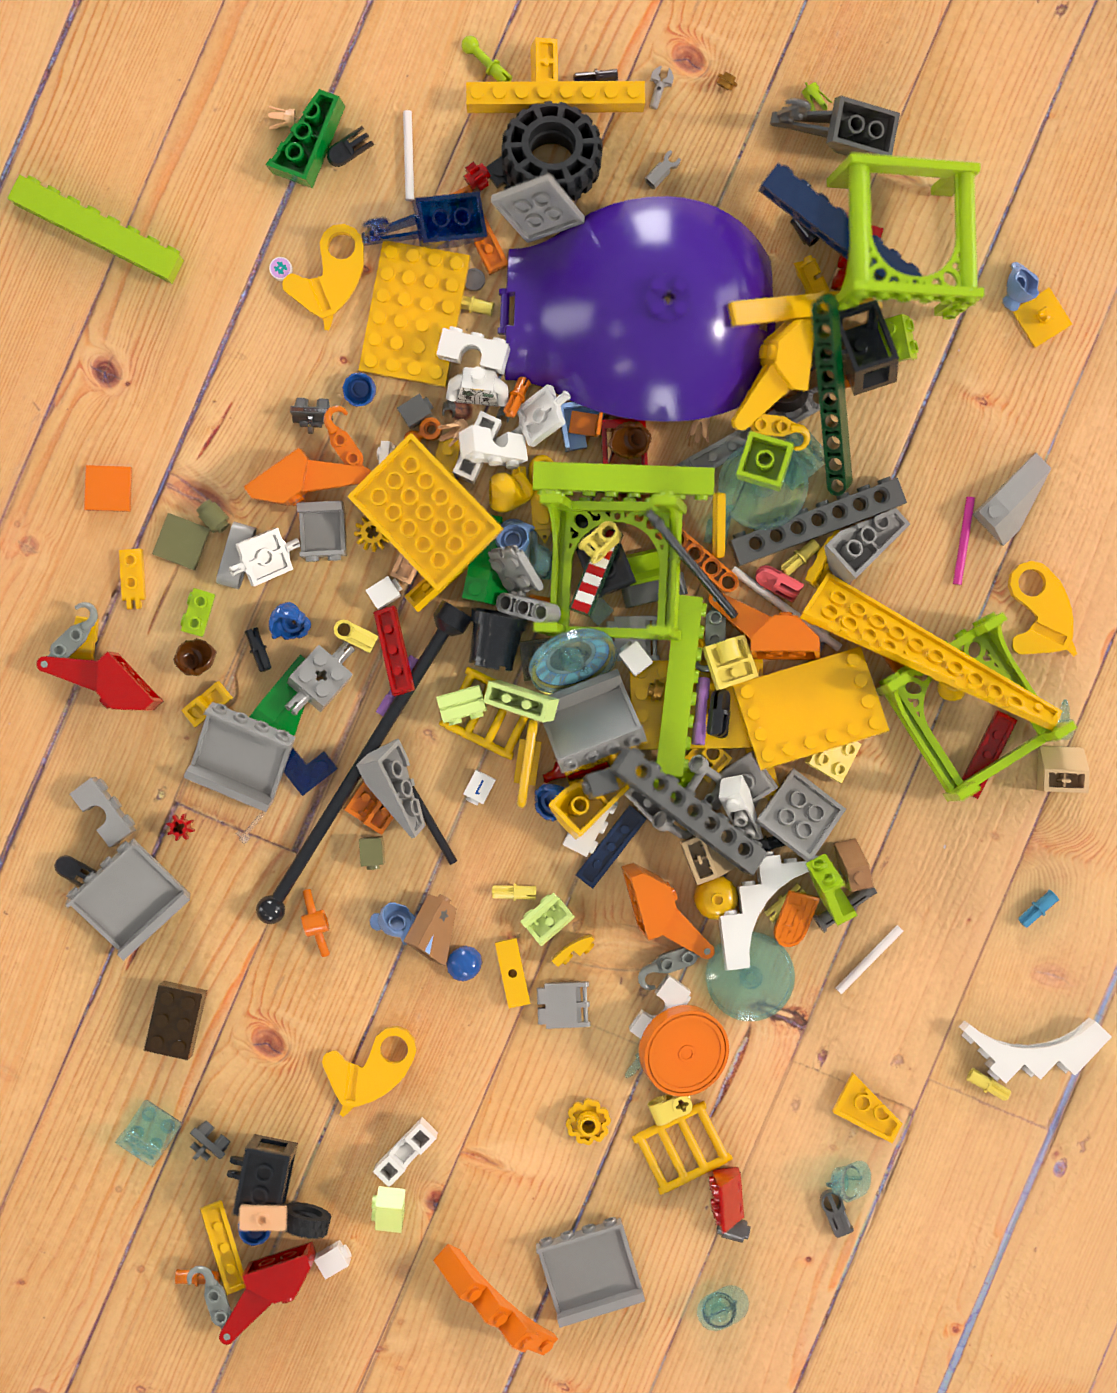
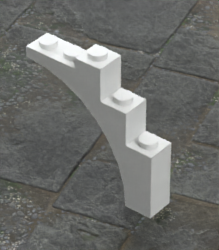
M767 852L766 857L756 870L758 885L755 884V881L742 882V886L737 887L740 914H737V910L726 911L724 916H719L718 920L725 970L750 968L749 948L752 931L758 915L779 888L793 878L809 872L805 864L807 861L797 862V858L783 859L784 863L781 864L780 855H774V852Z
M1088 1018L1075 1030L1060 1038L1030 1045L1010 1044L993 1039L976 1030L965 1020L959 1026L963 1031L961 1036L970 1044L975 1042L980 1047L977 1051L987 1059L984 1063L989 1068L987 1073L996 1081L1001 1079L1005 1083L1021 1067L1031 1078L1035 1075L1040 1080L1055 1064L1065 1074L1069 1071L1076 1075L1112 1037L1091 1018Z

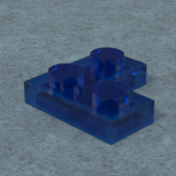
M293 747L284 773L300 794L304 796L339 768L325 751L307 764Z

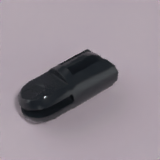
M360 126L328 149L327 160L332 166L341 167L375 144L373 141H369L354 151L356 147L369 138V135L365 133L351 143L348 142L364 131V127Z
M726 689L714 690L712 692L710 709H708L706 732L721 739L726 738L728 735L731 713L730 693Z
M68 855L60 856L54 864L55 871L60 876L78 887H81L83 884L77 881V878L81 877L84 879L87 876L81 873L83 869L90 873L92 871L94 873L97 872Z

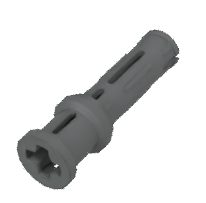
M874 887L857 890L850 894L847 899L853 908H856L873 895H876L877 891ZM827 910L818 916H813V919L823 933L827 932V928L835 923Z

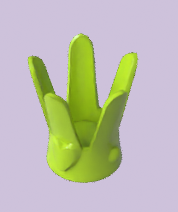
M805 82L807 87L801 93L810 103V110L816 111L813 98L823 110H827L828 106L821 95L830 103L832 101L820 91L816 82L810 85Z

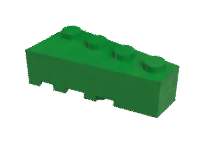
M321 89L316 92L302 112L303 115L297 124L294 123L290 129L291 132L284 142L280 143L277 147L278 151L265 164L272 174L313 189L346 107L340 96Z

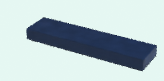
M629 805L575 875L593 889L647 818Z

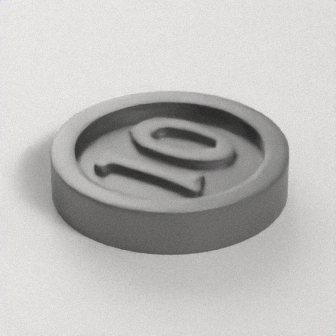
M471 268L468 270L465 287L470 291L480 290L485 284V276L481 270Z

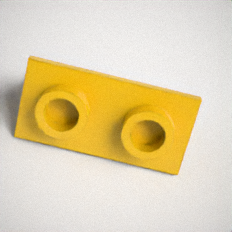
M809 255L803 259L804 261L793 263L796 274L805 288V294L830 291L824 276L818 279L815 277L821 273L816 258Z

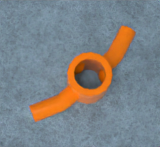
M306 889L302 892L308 914L301 916L303 929L307 937L315 936L321 956L326 957L330 952L323 932L330 930L328 919L323 909L316 911L311 889Z

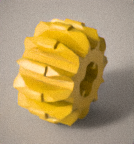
M364 516L361 517L365 524L362 526L356 523L355 525L358 529H361V531L354 532V536L361 537L356 543L361 545L365 542L363 546L365 551L369 549L370 545L372 552H376V545H379L382 550L385 549L381 542L390 543V541L371 521H367ZM373 528H376L378 536L376 538L373 536V539H371L368 531L369 529L373 530Z

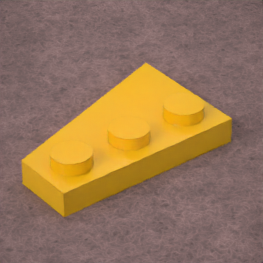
M852 1072L832 1112L893 1144L902 1126V1122Z

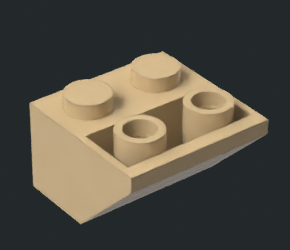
M1038 747L1036 790L1089 793L1090 770L1084 748Z
M724 831L721 835L722 841H724L726 838ZM695 835L680 841L697 885L718 878L737 868Z

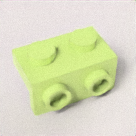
M555 893L545 896L540 901V905L535 909L526 912L520 923L527 928L539 945L543 946L572 921L575 916Z

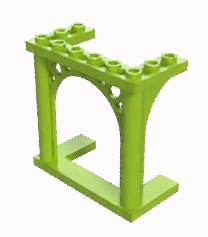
M851 153L826 179L828 188H849L850 249L845 280L841 291L835 295L838 301L839 312L858 306L868 297L876 298L877 301L897 299L898 302H909L911 300H919V303L922 304L937 301L940 303L934 307V316H942L943 319L950 320L955 319L957 315L965 312L967 308L975 305L976 302L984 297V288L978 287L975 176L981 172L980 163ZM870 173L940 178L931 186V195L949 197L954 195L955 246L949 261L941 270L928 276H909L894 270L881 258L874 245L871 232ZM871 258L876 260V264L870 267V264H872ZM954 263H957L956 269L952 268ZM876 269H883L886 275L883 281L874 280L873 274ZM944 273H949L954 277L956 281L955 286H950L946 283ZM891 277H895L897 279V282H889V280ZM932 280H938L939 284L933 285Z
M547 490V494H540V503L548 508L552 525L553 549L550 603L560 608L561 615L556 623L534 622V631L556 637L572 630L595 629L604 632L610 638L681 640V631L678 630L681 558L663 536L662 540L656 539V534L659 531L647 528L649 519L644 516L641 522H637L635 516L642 517L647 509L652 508L657 516H661L664 519V524L681 543L682 516L687 513V505L671 491H661L660 495H653V498H645V502H636V498H623V501H614V498L603 497L601 501H592L590 497H579V501H572L569 497H566V494H561L559 490ZM589 513H592L594 516L600 514V520L593 521ZM581 514L587 518L588 526L586 528L577 526L575 522L577 515ZM620 514V519H615V515ZM611 521L613 523L631 524L644 531L653 541L660 563L657 625H648V629L569 626L573 557L581 540L603 522ZM571 527L576 532H579L578 537L572 538L574 532H571Z
M992 612L972 623L974 628L966 631L964 628L953 635L955 640L951 641L950 645L960 651L964 645L963 652L969 655L970 644L972 642L978 643L980 652L974 659L1036 695L1005 643L1002 634V623L1008 619L1003 612L997 615L995 612ZM986 650L989 653L986 656L991 659L990 661H984L983 659ZM903 666L895 674L879 681L881 686L876 688L880 696L884 695L946 791L943 793V796L947 802L963 801L981 789L979 787L980 783L1044 743L1060 740L1078 728L1073 720L1057 723L1052 731L1029 721L1037 733L1036 736L963 781L925 719L924 697L933 678L927 675V679L921 681L914 676L920 677L924 675L923 673L908 666ZM909 682H914L921 687V691L918 694H911L905 689V686ZM908 699H917L918 705L914 707L913 701L910 703Z

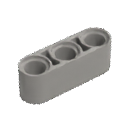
M233 522L218 570L217 584L234 589L240 588L245 572L243 571L232 576L229 567L240 563V556L235 544L256 536L255 527Z
M502 593L496 600V606L500 612L534 622L556 623L561 615L560 608L557 605L519 594Z

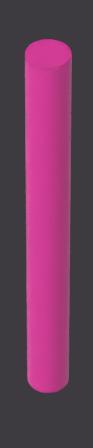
M966 497L953 579L954 585H962L975 497Z

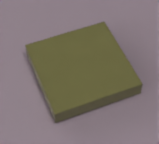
M168 513L152 554L196 570L211 530Z

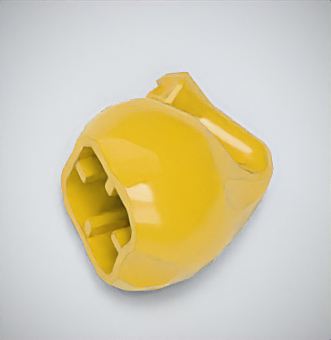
M519 466L517 469L512 470L511 475L506 472L497 473L489 479V506L495 511L503 513L512 511L530 500L534 494L533 487L527 478L526 466Z

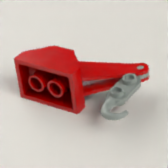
M88 602L77 604L75 606L76 610L80 608H87L89 610V618L82 623L71 626L51 645L50 654L42 656L37 660L36 666L38 670L96 691L101 697L99 699L100 703L107 709L155 710L164 701L119 653L107 651L98 661L68 658L87 640L89 632L98 618L97 609L94 605Z
M313 1241L250 1261L242 1275L246 1289L233 1311H231L224 1288L206 1266L193 1267L187 1274V1284H192V1277L196 1273H201L206 1281L204 1298L212 1322L221 1328L219 1334L220 1342L224 1345H229L272 1303L282 1302V1304H286L295 1299L312 1267L317 1253Z

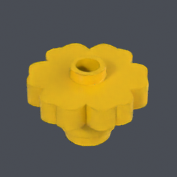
M586 1098L583 1104L576 1101L568 1109L569 1118L566 1120L568 1134L576 1136V1141L579 1144L591 1145L593 1140L601 1142L608 1135L607 1126L611 1123L608 1109L600 1107L598 1100ZM587 1120L592 1121L590 1124L585 1123Z

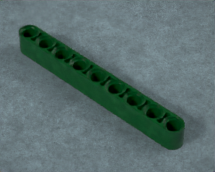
M826 293L813 302L811 316L827 489L832 495L840 496L851 486L853 478L838 301L834 295ZM821 302L827 304L828 311L822 309ZM823 325L829 327L830 334L823 330ZM825 348L831 350L832 356L825 353ZM827 370L834 374V378H830L827 375ZM828 393L834 394L836 400H832ZM830 415L836 416L838 422H834ZM832 437L838 438L840 444L835 443ZM834 458L839 459L842 465H838ZM836 479L840 480L844 486L838 485Z

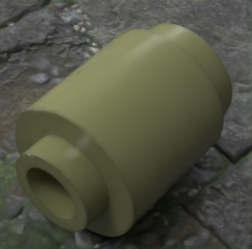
M209 499L198 507V517L213 533L216 531L221 533L229 526L228 521L230 518L216 502H212Z

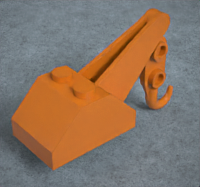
M333 406L324 415V424L328 430L330 443L344 464L310 460L302 449L297 448L243 486L250 497L267 503L296 506L297 503H301L304 500L303 496L307 492L360 484L372 471L363 466V454L349 434L337 427L332 421L333 413L342 412L344 415H348L347 410L341 406Z

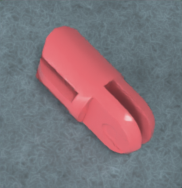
M769 565L760 566L755 574L756 582L760 586L792 603L804 587V584Z

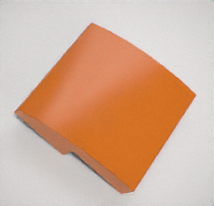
M364 780L361 781L343 807L346 812L381 835L394 818L368 788Z

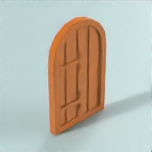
M788 891L773 932L775 940L780 945L793 947L804 939L820 900L818 896Z

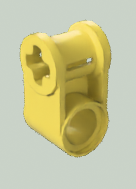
M605 521L591 534L586 536L579 543L578 548L584 550L591 558L590 561L596 564L621 541L622 535L615 523ZM608 530H615L611 538H605V533Z
M666 1094L649 1101L648 1107L656 1125L662 1126L690 1113L692 1101L690 1096ZM682 1100L685 1103L681 1105L678 1101Z

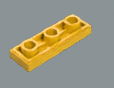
M517 938L495 942L508 1008L530 1004ZM514 969L517 971V974L511 976L508 973L509 970Z

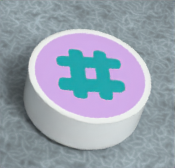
M284 257L273 259L269 266L271 275L278 281H283L287 275L293 272L291 263Z

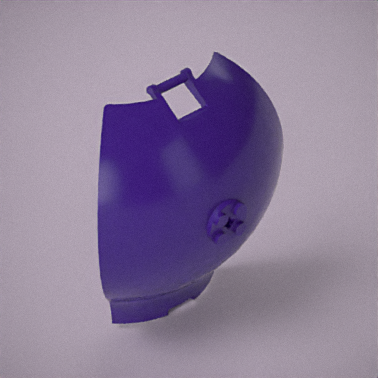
M644 197L611 204L586 215L583 224L563 230L545 242L525 248L509 249L507 287L499 289L501 310L498 334L505 335L506 344L510 347L505 368V380L517 381L518 377H525V382L529 379L531 384L541 387L548 384L554 387L555 393L558 395L563 393V391H567L571 397L569 400L574 403L623 418L660 422L689 421L720 415L738 408L763 367L759 357L760 347L763 345V341L776 329V322L767 323V332L759 329L760 324L732 327L728 304L731 302L774 297L771 260L760 241L744 224L729 213L707 203L682 197ZM515 295L514 325H509L510 297ZM670 297L672 301L670 304H666V300L663 299Z

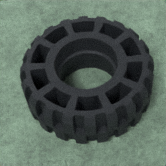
M545 101L544 104L538 105L536 103L530 105L527 110L523 109L518 112L516 119L512 118L508 123L507 130L504 131L502 137L503 173L507 176L509 185L514 187L550 174L572 201L581 198V194L587 193L592 188V183L597 181L599 170L601 169L603 143L598 127L595 124L592 125L593 120L587 114H582V110L575 106L570 107L564 102L552 103V101ZM557 144L566 148L572 155L563 162L550 164L538 160L532 152L541 145Z

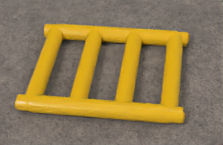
M467 666L465 669V674L467 675L459 690L471 687L473 680L476 679L486 684L482 692L483 697H485L488 682L496 679ZM499 708L485 738L473 733L479 718L472 720L470 718L465 728L457 724L449 726V722L443 723V720H440L439 725L504 758L512 760L513 749L529 718L520 715L505 748L493 743V740L508 712L507 710Z
M705 1101L693 1105L692 1110L687 1115L674 1119L662 1126L655 1124L632 1136V1140L635 1144L638 1143L659 1185L658 1192L660 1195L668 1193L733 1160L732 1155L726 1152L705 1110L707 1108ZM695 1114H698L719 1156L708 1163L685 1120ZM677 1123L699 1166L689 1172H686L666 1131L667 1128ZM657 1133L679 1177L669 1182L666 1181L646 1141L647 1138Z

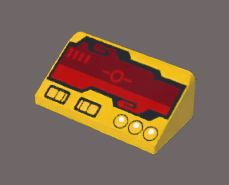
M608 756L595 762L577 767L575 770L567 771L565 775L568 782L572 784L583 780L582 778L588 774L607 769L611 765Z

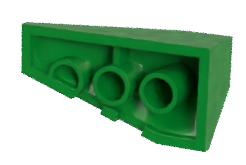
M491 515L499 524L503 522L501 516ZM496 537L469 563L462 599L496 606L497 597L502 593H508L507 589L502 585L497 572L491 567L489 562L490 556L488 552L491 549L498 548Z
M302 655L298 656L249 718L263 721L273 728L285 730L290 735L295 736L305 705L296 716L291 714L292 709L290 711L286 709L285 705L297 694L287 684L290 675L306 658Z

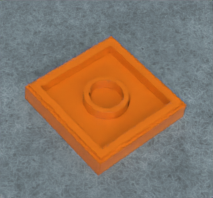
M86 465L84 510L131 512L132 467Z

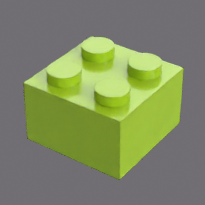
M750 431L736 473L737 479L780 492L794 451V443Z

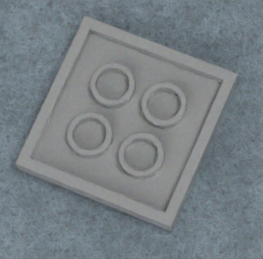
M550 174L498 192L491 197V203L527 243L584 223L585 216Z
M792 769L755 822L809 862L814 858L846 808L798 771Z

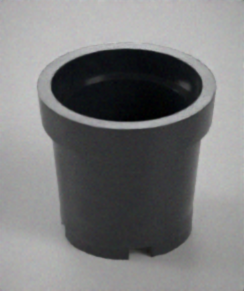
M472 608L471 621L473 622L469 663L475 662L474 665L495 670H499L500 666L506 667L505 671H513L522 632L526 631L529 620L497 610Z

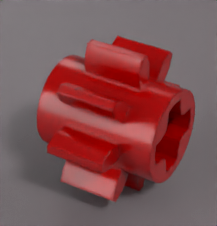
M473 161L465 167L467 173L463 177L472 190L478 188L482 191L489 186L488 179L491 175L483 163L476 165Z
M185 813L182 814L181 819L177 815H173L174 821L166 823L167 826H170V831L167 835H175V841H178L181 836L187 840L189 839L187 833L195 832V829L191 828V823L194 822V819L187 820ZM183 823L185 827L178 831L177 827Z

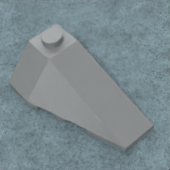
M1037 453L1025 462L973 513V516L1002 546L1021 529L1052 469Z
M894 508L838 532L824 546L829 570L846 583L853 581L910 523L897 508Z
M395 739L368 753L356 766L368 788L411 838H415L425 827V822L419 800L414 798L412 786H415L413 778H409L407 766L410 765L409 759L400 740Z

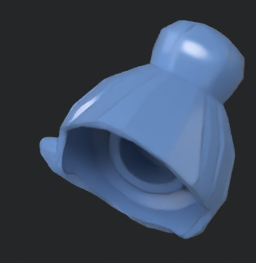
M1013 262L1010 265L1012 271L1006 285L1007 295L1002 301L1004 306L1010 311L1018 310L1020 303L1029 302L1039 295L1038 277L1019 262Z
M508 519L502 522L500 525L504 530L496 536L497 547L504 548L516 545L519 550L525 552L529 544V532H532L535 527L519 519Z
M392 902L384 906L380 913H374L371 916L370 925L376 931L382 930L387 935L401 938L402 943L407 945L403 940L416 917L405 905Z

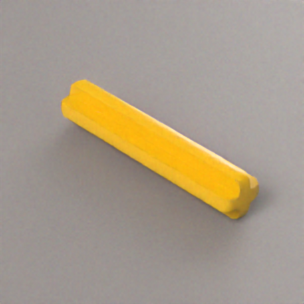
M716 492L712 496V555L715 558L725 557L726 494Z

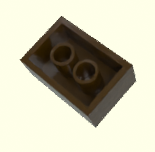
M168 981L160 983L157 989L144 1051L188 1061L194 1053L208 990Z

